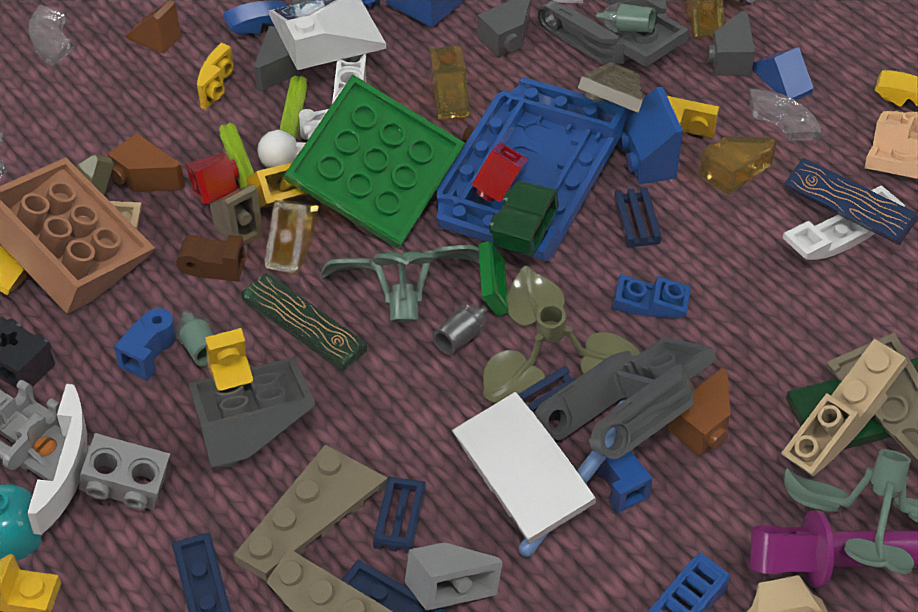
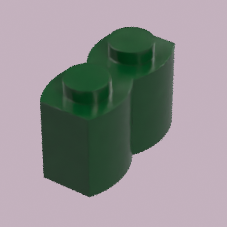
M521 180L517 181L512 189L507 190L503 200V208L499 214L495 213L490 221L489 232L493 236L494 246L533 256L543 240L545 231L550 227L559 207L557 190Z

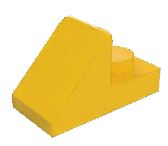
M667 96L683 132L708 138L714 137L719 106Z
M242 328L205 337L208 368L217 390L223 391L253 382V376L246 357V342Z
M12 554L0 559V611L51 612L61 586L59 575L20 570L15 556Z

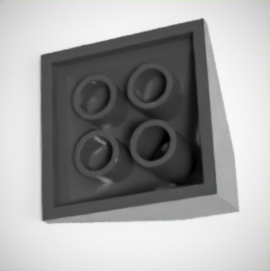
M295 357L252 367L250 370L253 382L223 391L217 390L212 378L188 383L211 468L216 466L230 467L237 464L240 460L249 458L315 406L313 395Z

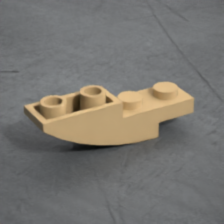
M874 339L831 396L827 393L781 452L782 456L810 475H816L857 436L888 398L886 391L908 364L907 359Z

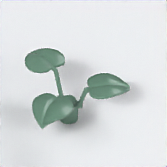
M452 245L438 247L435 250L425 252H405L403 254L387 252L374 255L373 261L365 258H339L324 264L321 270V279L330 274L348 269L367 268L375 270L385 295V303L390 305V321H417L418 302H422V290L430 263L434 259L455 258L470 260L480 264L479 248L472 245ZM399 264V284L392 285L393 292H390L382 267L383 265ZM423 264L416 291H414L413 284H406L405 265Z
M880 450L875 467H867L865 476L850 495L840 488L800 477L786 468L784 484L789 495L805 506L824 511L835 512L839 510V506L849 508L871 481L873 484L872 490L878 495L884 496L875 542L859 538L849 539L845 544V551L851 558L865 565L876 568L885 567L887 570L898 574L911 573L914 567V560L911 555L904 549L883 545L892 498H894L893 505L903 513H908V516L913 521L918 522V499L906 498V485L909 478L907 473L911 462L908 456L893 450Z

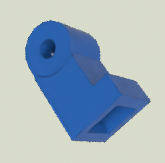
M155 308L149 310L137 320L114 346L119 368L147 381L156 372L154 363L156 357L162 350H166L174 345L176 341V331L171 312L166 309Z
M631 451L618 459L607 457L594 473L598 477L604 478L611 488L609 503L617 513L650 498L653 478Z

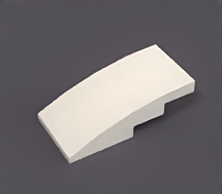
M516 392L452 430L490 491L494 492L509 517L513 518L529 544L596 503L595 496L574 466Z

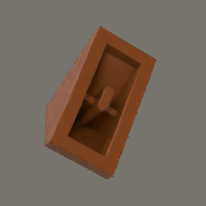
M168 0L142 18L125 35L127 39L164 54L181 37L175 2Z

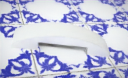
M882 185L871 190L905 207L900 200ZM836 215L816 226L807 221L785 232L782 238L805 259L818 260L851 249L875 233L840 215Z
M66 384L57 413L62 436L66 437L54 480L37 479L27 514L33 534L42 535L53 525L68 506L80 483V473L87 455V431L79 396L73 384Z

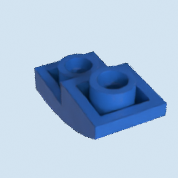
M278 0L251 2L224 11L223 18L230 30L236 34H260L262 23L275 27L269 16V10L286 7L287 5L284 1Z
M620 274L616 282L611 308L651 317H685L691 286L659 276L654 284Z

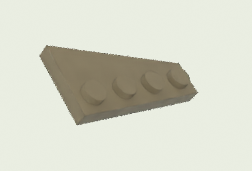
M612 62L583 75L578 85V89L585 91V96L591 100L603 102L605 99L638 113L643 102L639 73Z
M894 332L878 339V341L904 356L908 364L886 391L888 398L873 418L918 465V373ZM871 343L827 361V368L842 382Z
M324 445L233 555L235 563L267 581L288 548L299 555L303 554L306 551L305 547L318 536L322 538L334 529L336 522L348 513L352 515L364 506V501L375 492L377 494L381 493L386 488L388 478L339 451Z
M289 548L266 581L292 612H393Z

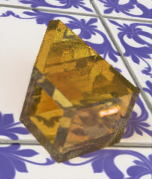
M461 45L430 48V76L438 119L470 116L466 69Z

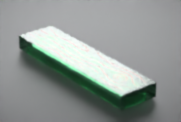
M267 272L241 292L243 301L342 372L368 351L365 341Z

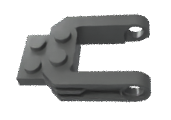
M553 0L538 8V19L545 30L601 64L610 62L624 64L628 60L633 59L647 67L689 40V29L667 17L666 0H603L617 9L622 3L653 7L656 13V20L651 33L619 32L616 22L606 29L569 6L564 7Z
M664 337L639 355L632 356L630 351H625L609 356L542 402L534 415L553 439L560 440L573 433L621 398H627L595 425L589 439L590 447L595 453L611 459H618L693 406L695 391L690 379L703 374L705 368L717 359L712 347ZM559 410L560 422L556 428L551 429L548 423L549 417L553 411ZM614 427L617 434L616 440L611 447L607 448L605 445V435L609 429Z

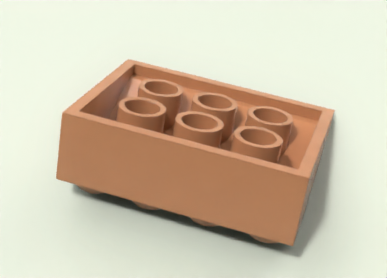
M67 157L0 186V244L67 314L94 301L155 250V247Z

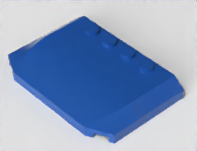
M523 77L518 81V87L510 92L503 90L494 97L437 189V222L441 228L484 242L490 241L494 244L493 236L489 232V225L495 213L499 214L503 208V200L501 202L497 200L489 202L476 193L477 188L471 184L492 149L499 142H502L528 158L510 189L514 187L517 181L521 180L557 190L559 202L557 213L550 227L545 231L538 250L531 256L546 261L554 256L619 141L627 118V108L607 100L597 102L587 98L585 94Z

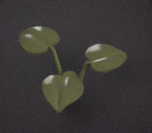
M524 266L515 277L509 289L508 315L514 323L521 327H529L536 323L537 335L535 336V344L528 360L518 351L507 350L495 354L487 362L483 373V397L488 402L496 404L514 392L518 394L544 379V372L533 365L537 360L544 341L555 343L564 336H567L576 352L584 356L580 364L582 374H585L611 355L630 351L632 356H636L641 352L624 338L609 332L591 334L586 340V349L581 347L572 332V327L566 325L565 298L561 289L549 279L534 272L530 267Z

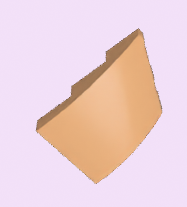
M882 112L877 121L873 146L866 157V169L918 179V112Z

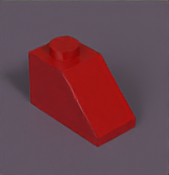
M499 142L490 152L471 185L477 188L476 193L489 202H494V200L501 202L528 158L504 143Z
M224 153L185 164L194 196L203 204L211 203L238 189L235 179L240 178L237 164L234 159L229 160V157Z

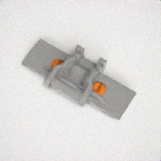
M20 380L17 383L19 392L16 398L0 390V434L15 443L10 447L0 440V459L3 460V465L9 470H15L20 466L25 471L29 469L44 480L53 481L66 437L62 436L57 417L60 403L51 398L47 402L48 409L34 400L32 386L24 380Z

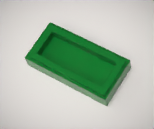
M486 241L478 244L481 292L484 301L498 317L507 314L509 310L505 260L493 243Z

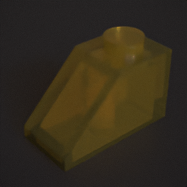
M685 0L686 12L693 37L714 36V32L724 25L723 0Z
M725 136L714 145L710 144L704 149L701 154L702 161L699 175L729 196L772 165L777 141L773 138Z
M291 200L274 201L264 268L294 274L299 273L313 240L318 205Z

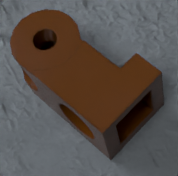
M198 235L187 236L183 240L176 265L179 270L188 275L239 282L246 261L243 236L229 235L227 241L209 240Z

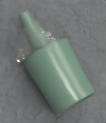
M616 2L609 5L604 13L597 12L596 18L603 19L605 26L613 30L614 33H651L655 26L656 13L653 7Z
M185 311L181 314L182 317L177 323L176 337L185 346L195 364L198 366H208L205 337L213 335L211 324L205 316Z

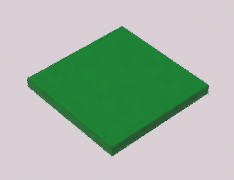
M352 75L284 174L283 179L399 249L461 152L465 142L355 75Z

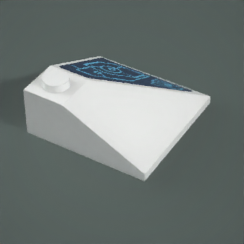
M312 0L269 10V16L297 70L386 49V42L361 0Z

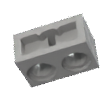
M95 433L80 473L79 490L85 491L87 495L96 499L111 498L122 501L126 506L133 509L142 510L148 508L155 510L168 469L170 453ZM108 466L114 471L109 474H102L96 468ZM138 476H144L149 478L151 482L139 484L133 479Z

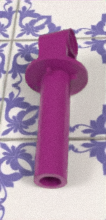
M818 510L809 511L805 515L801 527L754 526L751 532L750 569L766 574L803 572L806 581L811 587L823 588L831 578L833 567H872L851 558L845 551V544L847 540L853 538L875 542L877 530L832 531L827 517ZM885 530L883 545L904 549L913 558L914 566H918V530Z

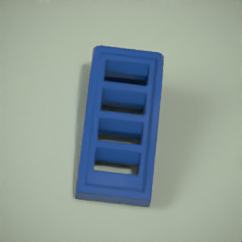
M698 553L648 612H664L666 608L673 612H707L727 591L730 575L704 554ZM691 585L703 596L700 598L687 587ZM679 597L680 599H682L689 606H691L692 609L688 610L681 603H679L676 600V598Z

